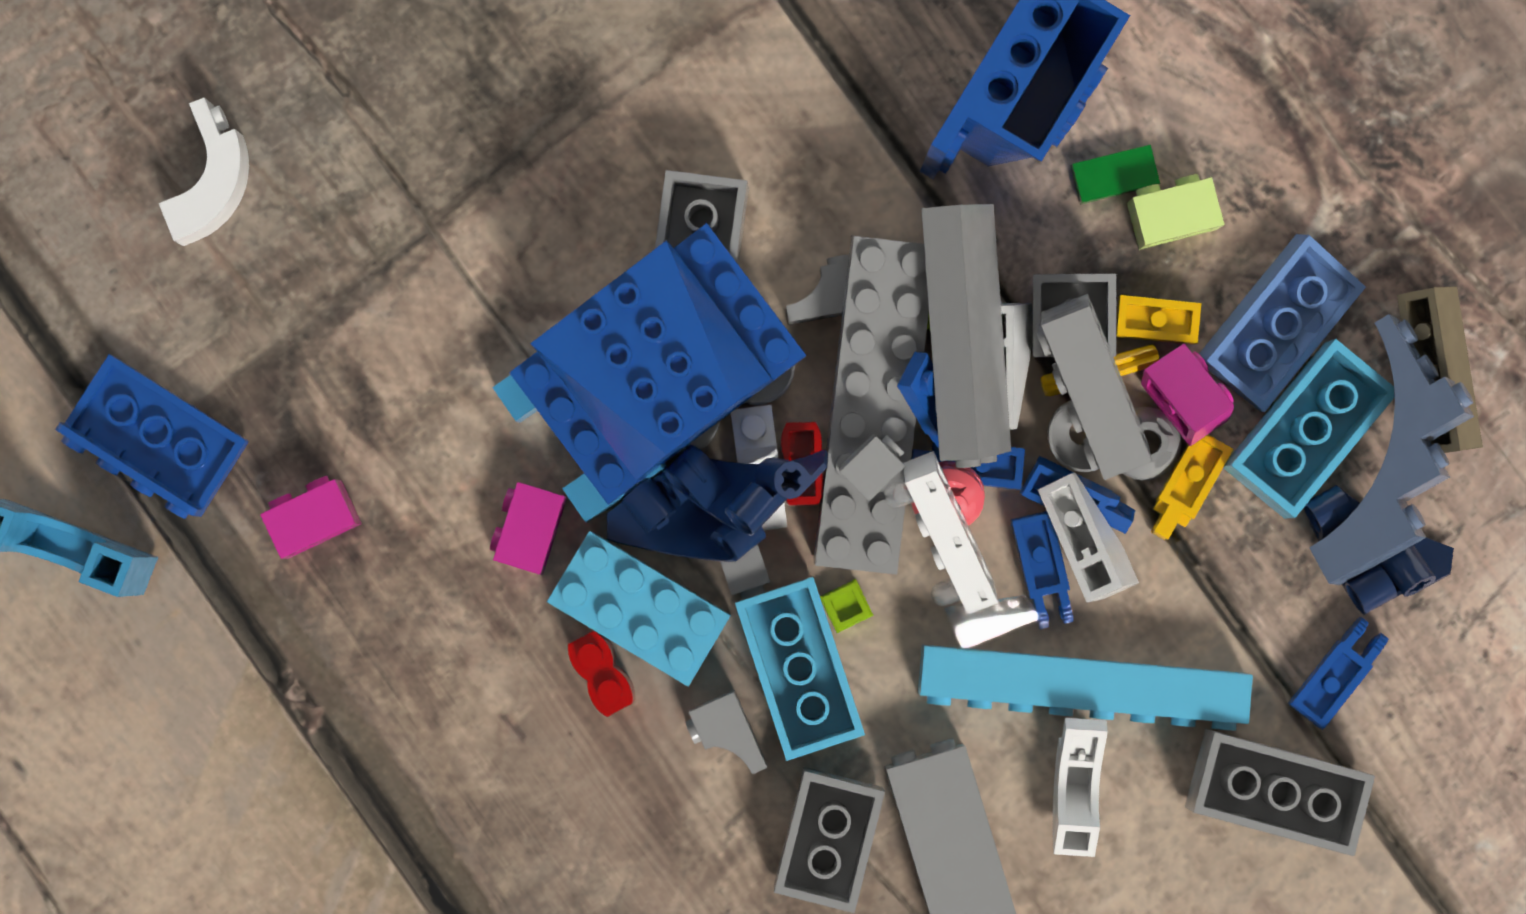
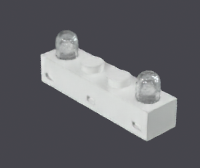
M934 451L904 462L906 466L903 469L905 479L889 485L884 492V500L892 508H901L915 503L919 511L918 514H915V518L920 532L924 538L931 536L935 545L931 547L934 561L939 570L946 568L950 576L949 579L934 585L931 591L932 600L939 606H947L961 601L968 615L998 604L995 582Z

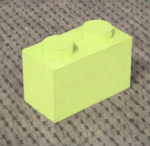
M1194 174L1175 180L1176 187L1161 190L1160 185L1155 184L1136 190L1137 197H1133L1127 203L1139 250L1215 231L1225 225L1212 177L1200 180L1199 175Z

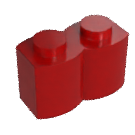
M788 422L785 424L781 436V452L784 460L791 461L803 458L822 450L821 432L816 422ZM822 473L800 496L787 499L786 503L788 506L818 505L823 493Z
M593 630L568 644V655L571 664L576 672L587 680L590 699L601 714L609 717L635 701L633 683L627 673L616 665L615 651L608 638Z

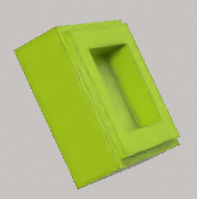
M856 579L820 596L836 633L874 616Z

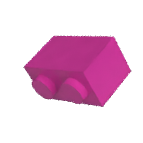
M1184 343L1144 370L1141 381L1142 387L1189 446H1192L1229 421L1235 407L1230 391L1224 384H1217L1208 373V366L1202 356L1195 351L1192 353Z
M324 476L305 485L307 492L300 496L292 498L291 493L268 503L270 510L260 514L281 559H289L362 524L342 480L333 479L330 481L328 476Z
M517 482L515 489L508 488L502 505V511L507 512L503 528L496 527L489 550L495 551L493 561L539 575L544 574L568 497Z

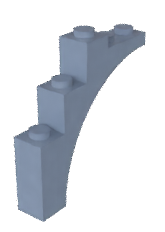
M1390 314L1375 322L1390 360L1394 381L1395 410L1390 443L1382 467L1372 487L1359 506L1339 527L1310 547L1329 584L1341 585L1426 538L1421 529L1426 524L1420 511L1414 504L1408 505L1407 501L1450 478L1445 469L1450 464L1446 454L1438 443L1432 445L1430 441L1474 417L1469 408V405L1474 402L1462 382L1455 384L1453 380L1446 377L1435 382L1434 378L1438 376L1437 370L1427 355L1420 357L1413 344L1418 341L1413 328L1407 320L1404 319L1400 322L1398 318Z

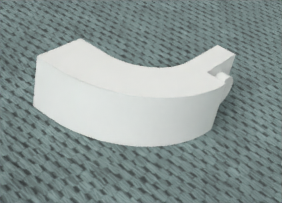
M206 98L189 103L206 145L207 162L204 173L190 190L159 203L173 240L182 246L210 235L231 217L243 197L249 174V156L244 136L236 129L224 132L225 129L229 128V124L222 108L219 105L214 107Z

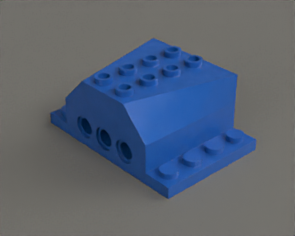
M1019 0L933 140L920 172L933 180L939 170L946 174L960 150L988 167L1028 158L1042 161L1051 145L1058 147L1086 106L1087 99L1108 70V67L1103 65L1102 62L1131 15L1106 0Z
M706 223L674 248L667 240L531 342L530 344L537 352L509 373L605 502L610 505L806 357V354Z

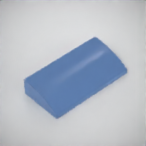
M1296 234L1199 354L1205 360L1208 370L1261 412H1265L1366 286L1310 235Z

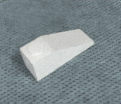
M1001 303L1010 429H1017L1033 345V303Z
M765 405L734 410L731 413L738 463L760 464L767 458H778L772 406ZM784 503L762 525L764 531L787 528Z
M1071 473L1038 489L1087 603L1105 599L1139 583L1123 545L1076 473Z

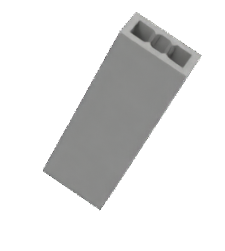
M994 204L921 208L940 461L955 460L956 468L981 466V463L997 462V455L1011 451Z
M947 739L930 745L932 752L916 756L915 751L912 750L892 756L893 764L884 767L929 914H1016L966 746L963 743L955 744L954 739Z

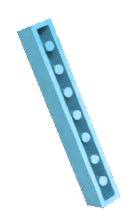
M922 645L918 694L920 696H927L926 703L950 706L951 698L968 700L967 707L992 709V702L1008 703L1009 711L1032 713L1033 705L1049 707V714L1073 716L1074 709L1090 710V718L1114 720L1115 712L1130 714V721L1155 723V716L1171 717V725L1195 727L1196 720L1212 721L1211 728L1236 731L1237 723L1249 724L1253 675L1243 672Z

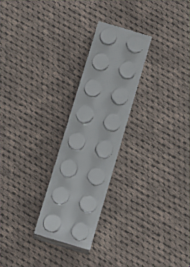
M851 235L826 447L828 466L823 472V493L820 499L813 557L815 566L897 575L908 489L905 484L904 470L898 473L872 500L868 501L839 471L838 467L873 433L881 440L888 435L904 451V454L899 458L903 463L911 460L916 417L897 385L913 353H924L929 304L925 249L922 243Z

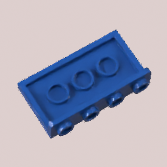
M108 354L66 422H59L55 428L56 431L64 435L61 440L63 444L81 454L84 453L85 449L99 457L96 461L98 466L116 476L120 471L133 479L130 485L134 489L148 497H152L154 493L167 500L164 507L183 519H186L188 515L202 517L249 443L244 437Z

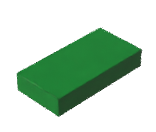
M1151 144L1071 165L1080 205L1134 192L1143 187L1161 184Z

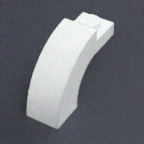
M1065 718L1062 738L1059 737L1054 775V854L1095 857L1100 831V773L1108 733L1106 720Z

